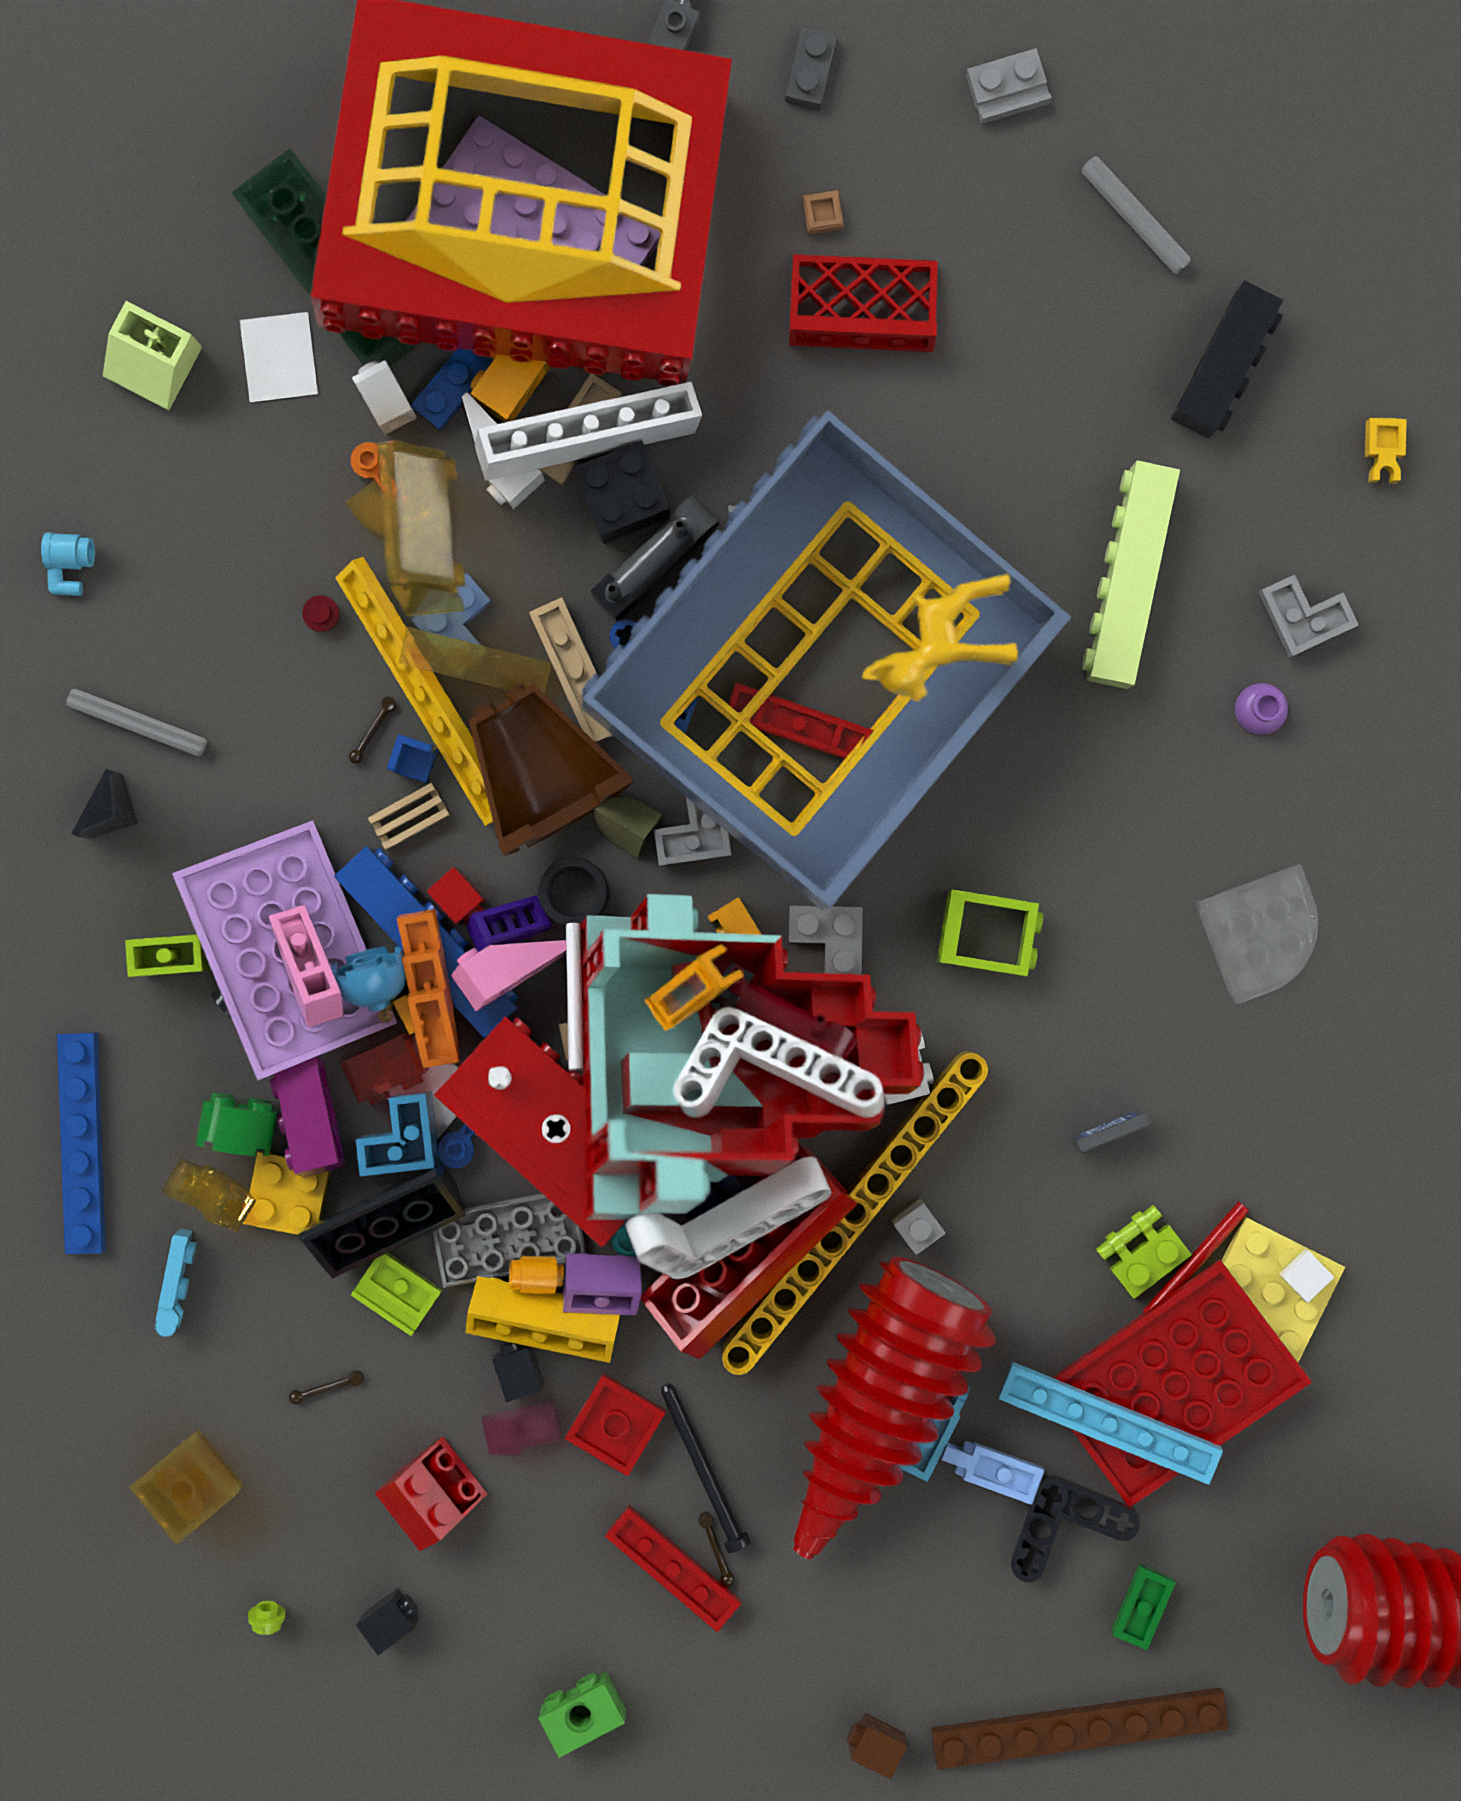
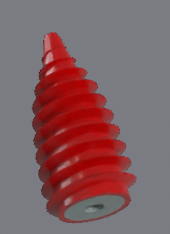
M894 1256L890 1259V1262H879V1265L884 1270L879 1284H859L860 1289L870 1299L867 1309H848L849 1315L859 1325L856 1334L837 1333L836 1335L839 1342L848 1350L846 1358H828L826 1360L828 1367L837 1375L835 1385H817L819 1394L828 1402L827 1412L812 1411L809 1413L810 1419L821 1430L819 1440L804 1441L805 1447L814 1455L812 1470L802 1471L809 1481L805 1500H801L803 1508L793 1538L795 1543L794 1551L806 1559H813L814 1555H819L830 1539L837 1535V1531L846 1521L856 1519L858 1516L857 1508L861 1504H876L881 1500L882 1494L878 1485L896 1486L903 1481V1472L899 1465H915L922 1460L921 1449L917 1443H931L937 1440L939 1431L933 1420L949 1419L954 1414L953 1405L947 1396H961L968 1392L967 1380L960 1371L975 1372L982 1367V1360L973 1347H991L995 1345V1335L986 1324L992 1314L991 1307L981 1297L961 1283L917 1261Z
M1365 1533L1359 1534L1354 1538L1345 1535L1336 1536L1315 1553L1305 1578L1303 1620L1308 1644L1313 1655L1320 1663L1334 1665L1339 1677L1349 1685H1357L1366 1678L1369 1683L1376 1687H1383L1393 1680L1398 1686L1406 1689L1413 1687L1418 1681L1430 1689L1439 1688L1445 1681L1455 1688H1461V1556L1457 1552L1444 1547L1434 1550L1432 1547L1420 1542L1406 1544L1397 1538L1380 1540L1374 1535Z

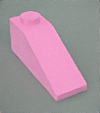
M305 905L270 915L269 920L307 1028L344 1016L340 989Z
M566 940L490 945L480 952L473 948L457 959L459 966L451 976L477 1012L563 958L567 953Z

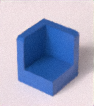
M398 734L387 770L428 784L439 749L433 745Z

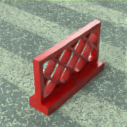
M793 254L789 346L933 352L937 337L938 261ZM815 267L822 276L809 286L799 276V268ZM842 268L851 269L858 276L847 287L834 276ZM877 270H887L895 279L882 289L870 276ZM913 272H929V283L919 291L906 279ZM826 281H829L840 292L829 303H826L815 292ZM863 282L876 294L865 305L852 294ZM899 284L912 295L901 307L887 295ZM799 287L803 290L800 295H798ZM929 292V298L927 300L924 297V295ZM808 297L821 308L813 316L798 315V305ZM844 298L858 310L851 317H840L833 310ZM880 300L894 312L887 319H877L869 311ZM918 301L928 311V321L912 320L905 312Z

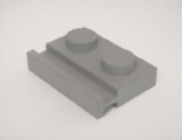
M1037 48L968 68L966 71V78L973 101L980 116V124L1041 107L1051 102L1052 96L1048 92L1047 80Z

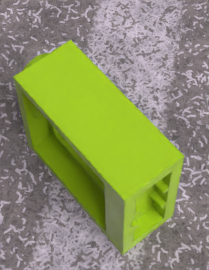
M953 889L948 890L937 962L1028 976L1029 969L1034 970L1037 961L1038 950L1037 948H1032L1034 934H1040L1043 923V912H1038L1039 903ZM965 902L1025 911L1017 965L956 956Z

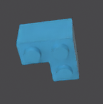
M432 1091L397 1094L390 1097L389 1106L392 1132L363 1135L356 1139L360 1176L435 1168L440 1164V1159L438 1156Z

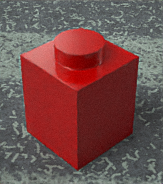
M452 867L426 891L455 924H461L464 921L467 923L473 913L484 910L481 905L487 901L458 867Z

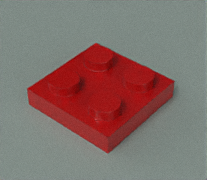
M603 1372L567 1432L565 1439L628 1477L664 1417L666 1410Z

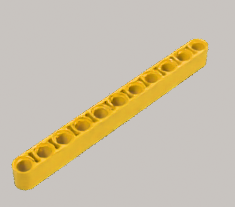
M965 1051L954 1057L929 1088L930 1094L924 1095L849 1187L847 1192L857 1203L863 1205L864 1213L857 1220H849L844 1217L831 1230L840 1234V1244L836 1248L828 1249L823 1247L820 1241L743 1318L727 1338L722 1348V1362L727 1371L732 1374L742 1375L753 1368L972 1097L988 1075L987 1063L981 1056ZM967 1059H975L979 1066L977 1074L970 1079L964 1078L960 1072L962 1063ZM946 1087L952 1088L956 1094L954 1103L948 1107L940 1106L937 1101L939 1091ZM922 1116L930 1117L933 1122L931 1131L926 1135H918L914 1131L915 1121ZM898 1145H905L910 1150L908 1160L901 1164L894 1163L891 1160L893 1148ZM882 1174L886 1176L887 1185L882 1191L873 1192L868 1189L867 1183L872 1175ZM805 1260H812L818 1265L816 1274L811 1277H804L798 1272L800 1263ZM782 1289H789L795 1294V1299L789 1305H780L774 1299L776 1293ZM758 1318H766L772 1323V1327L767 1333L758 1334L751 1327L753 1321ZM737 1346L745 1348L749 1353L747 1359L740 1363L732 1361L728 1356L729 1351Z

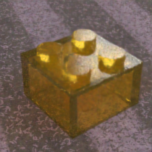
M197 1429L139 1477L129 1488L177 1545L234 1498L243 1488L244 1484Z

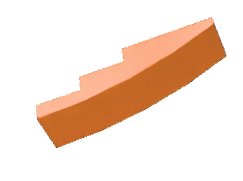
M431 909L399 915L396 919L404 950L402 962L410 993L407 996L422 1067L427 1068L457 1063L460 1061L456 1021L436 910Z

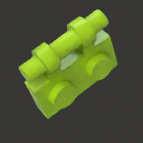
M1154 1205L1143 1213L1138 1211L1131 1217L1133 1221L1117 1233L1114 1231L1109 1233L1105 1237L1106 1241L1095 1249L1104 1261L1116 1252L1120 1260L1109 1268L1133 1299L1192 1255L1170 1225L1165 1224L1158 1231L1154 1230L1152 1224L1162 1217V1214ZM1142 1232L1146 1240L1129 1251L1126 1244Z

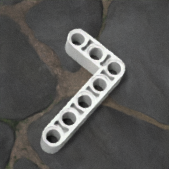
M730 1007L717 1011L674 1087V1096L683 1112L691 1117H702L712 1109L737 1062L742 1058L859 1116H875L882 1110L885 1102L881 1083L873 1074ZM730 1024L740 1026L739 1030L733 1035L726 1036L722 1034L723 1029ZM762 1040L773 1042L772 1047L765 1052L755 1050L756 1045ZM717 1056L722 1058L717 1067L712 1069L704 1068V1063L710 1057ZM796 1056L807 1058L806 1063L800 1068L788 1066L790 1060ZM830 1072H836L841 1075L840 1080L833 1085H827L822 1082L823 1077ZM868 1088L876 1092L875 1096L869 1101L862 1102L856 1099L859 1091ZM700 1089L703 1091L702 1096L697 1101H685L686 1095L691 1090Z
M806 1157L786 1166L682 1226L659 1213H640L628 1220L626 1229L637 1258L641 1263L672 1278L682 1279L696 1274L827 1200L832 1192L815 1157Z

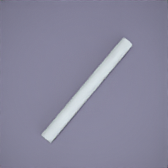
M568 923L566 924L569 1071H583L581 924Z

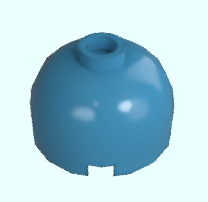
M386 946L376 947L345 957L347 964L340 968L337 962L332 964L330 968L340 989L341 997L347 1003L356 1007H368L371 1012L389 1007L391 1005L389 1000L398 996L406 983L402 962L403 950L399 946H395V953H388Z

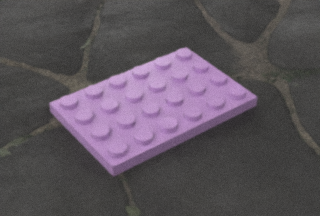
M479 115L442 168L468 174L607 196ZM435 183L428 222L435 225L476 231L479 225L483 191ZM497 193L494 200L490 233L538 241L541 233L544 201ZM418 204L412 211L406 222H411L416 219ZM557 204L551 242L556 245L600 251L606 213L602 210ZM619 214L617 216L613 254L643 266L659 243L660 233L657 229Z
M313 820L172 873L257 1081L397 1023L390 1006L383 1010L371 1012L368 1007H356L347 1003L341 997L344 1016L307 1028L292 989L269 916L305 905L330 967L337 962L340 968L347 964L345 957L367 950L340 884L334 877L335 872Z

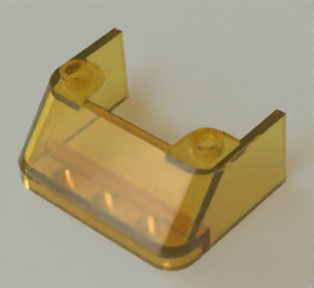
M396 440L379 442L378 454L386 566L389 583L406 616L465 611V604L459 593V587L465 586V574L463 564H456L453 555L448 488L451 487V480H457L454 457L449 458L446 450Z

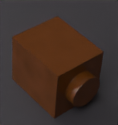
M865 1712L861 1722L853 1724L847 1737L851 1760L892 1779L907 1748L905 1732Z

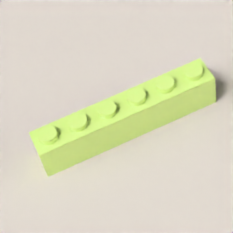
M1137 460L1130 468V471L1124 470L1119 489L1120 492L1125 493L1122 506L1117 505L1112 521V527L1117 528L1114 542L1109 541L1104 560L1105 563L1110 564L1107 577L1101 578L1097 591V598L1102 599L1100 612H1094L1090 624L1089 634L1094 635L1092 649H1086L1082 662V670H1087L1086 681L1123 689H1129L1135 685L1180 469Z

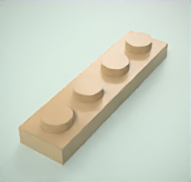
M561 597L530 611L529 614L582 730L596 743L612 737L613 735L582 710L583 697L581 695L583 692L581 690L596 671L563 598Z

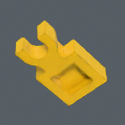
M1369 418L1366 421L1365 457L1374 458V465L1369 471V483H1376L1380 480L1381 469H1386L1389 472L1390 484H1396L1401 481V470L1396 462V458L1401 459L1406 455L1407 419Z

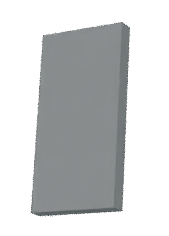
M542 1193L464 1208L466 1216L433 1231L443 1288L476 1282L477 1276L486 1278L509 1275L510 1261L519 1260L520 1256H556L557 1264L564 1265L567 1253H587L582 1229Z

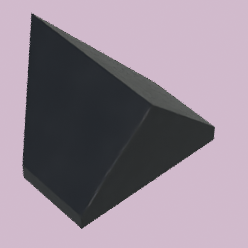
M105 769L71 834L90 839L138 824L123 774Z

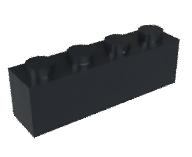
M1245 280L1235 291L1170 418L1171 420L1208 439L1217 429L1221 432L1225 429L1233 414V411L1228 409L1233 398L1235 397L1239 400L1250 379L1244 376L1250 365L1253 367L1257 366L1266 350V347L1261 345L1267 333L1272 335L1283 315L1278 313L1283 299Z

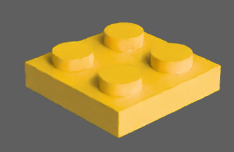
M258 1151L243 1224L299 1235L308 1226L321 1221L331 1171L303 1178L294 1174V1170H289L285 1155L270 1152V1156H263L262 1151Z

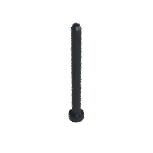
M668 1383L661 1387L663 1399L728 1540L724 1543L728 1553L737 1552L748 1546L751 1540L747 1532H740L676 1389L672 1384Z

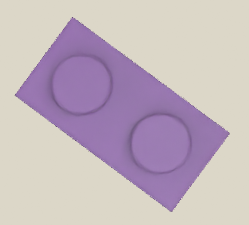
M587 1253L566 1254L563 1281V1312L637 1316L641 1297L640 1261L637 1257L590 1255Z

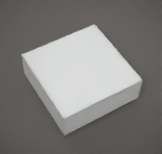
M1304 1249L1279 1273L1307 1303L1334 1278L1307 1249Z

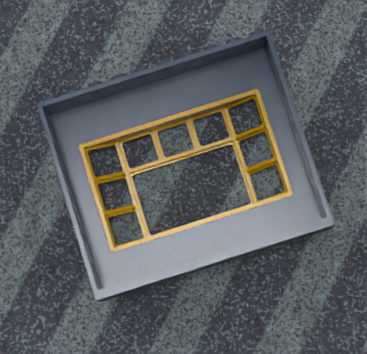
M828 410L820 419L815 415L810 419L801 431L802 435L796 442L798 444L795 448L792 444L788 445L776 461L777 465L773 469L775 473L771 476L766 472L752 489L754 492L749 497L751 501L748 504L741 501L728 517L729 521L725 526L727 529L724 533L719 529L714 532L704 545L705 549L701 554L703 556L702 559L698 562L693 558L679 575L681 577L677 582L679 586L675 590L668 587L655 603L656 607L653 610L655 614L651 619L646 616L641 618L631 631V642L628 646L624 648L620 644L606 660V663H608L605 667L607 669L601 677L595 673L581 690L583 692L581 695L583 697V711L821 910L832 907L1071 618L1062 608ZM846 518H851L880 543L876 552L852 580L846 578L819 554V551ZM889 553L896 556L922 579L921 584L894 615H890L861 590L864 582ZM809 564L817 568L842 590V593L815 624L809 622L782 599V595ZM1009 574L1010 587L1008 591L1003 592L1002 595L978 598L967 602L961 610L964 618L955 629L958 643L972 645L1015 643L1018 652L1017 662H1011V665L990 662L960 661L926 668L923 673V681L927 695L920 701L914 702L909 696L899 694L870 728L874 730L863 744V738L859 741L825 783L817 780L750 723L749 720L849 600L856 601L913 651H916L921 646V640L903 626L905 618L916 607L912 598L914 594L924 597L930 589H934L944 597L950 595L957 585ZM772 608L779 611L805 634V637L778 668H774L745 643L748 635ZM735 652L743 656L768 678V681L742 712L735 711L707 686ZM698 696L703 698L730 721V726L708 751L703 750L674 725L676 719ZM739 732H743L772 757L771 763L750 787L746 786L717 761L720 753ZM781 767L786 768L814 792V797L794 822H789L759 796L763 788Z

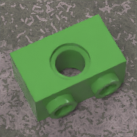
M607 1671L597 1676L595 1673L584 1676L576 1683L575 1688L565 1693L563 1690H558L547 1696L543 1701L544 1704L541 1705L538 1717L558 1758L625 1724L627 1710ZM577 1705H583L591 1713L587 1716H578L572 1711V1708Z

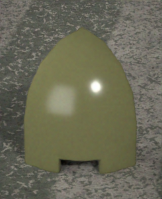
M615 797L606 800L605 803L594 809V819L606 838L636 858L639 857L647 845L645 842L647 836L653 828L657 827L662 814L646 804L632 798Z

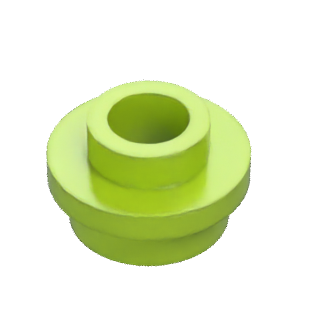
M262 1601L249 1610L248 1622L252 1625V1630L257 1634H273L281 1629L286 1612L281 1605L274 1601Z

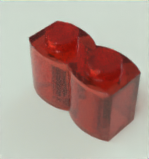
M409 1032L340 1063L358 1103L368 1099L370 1105L391 1097L389 1089L400 1084L403 1090H406L424 1082L422 1074L430 1071L429 1067H422L417 1041L414 1035L409 1034Z

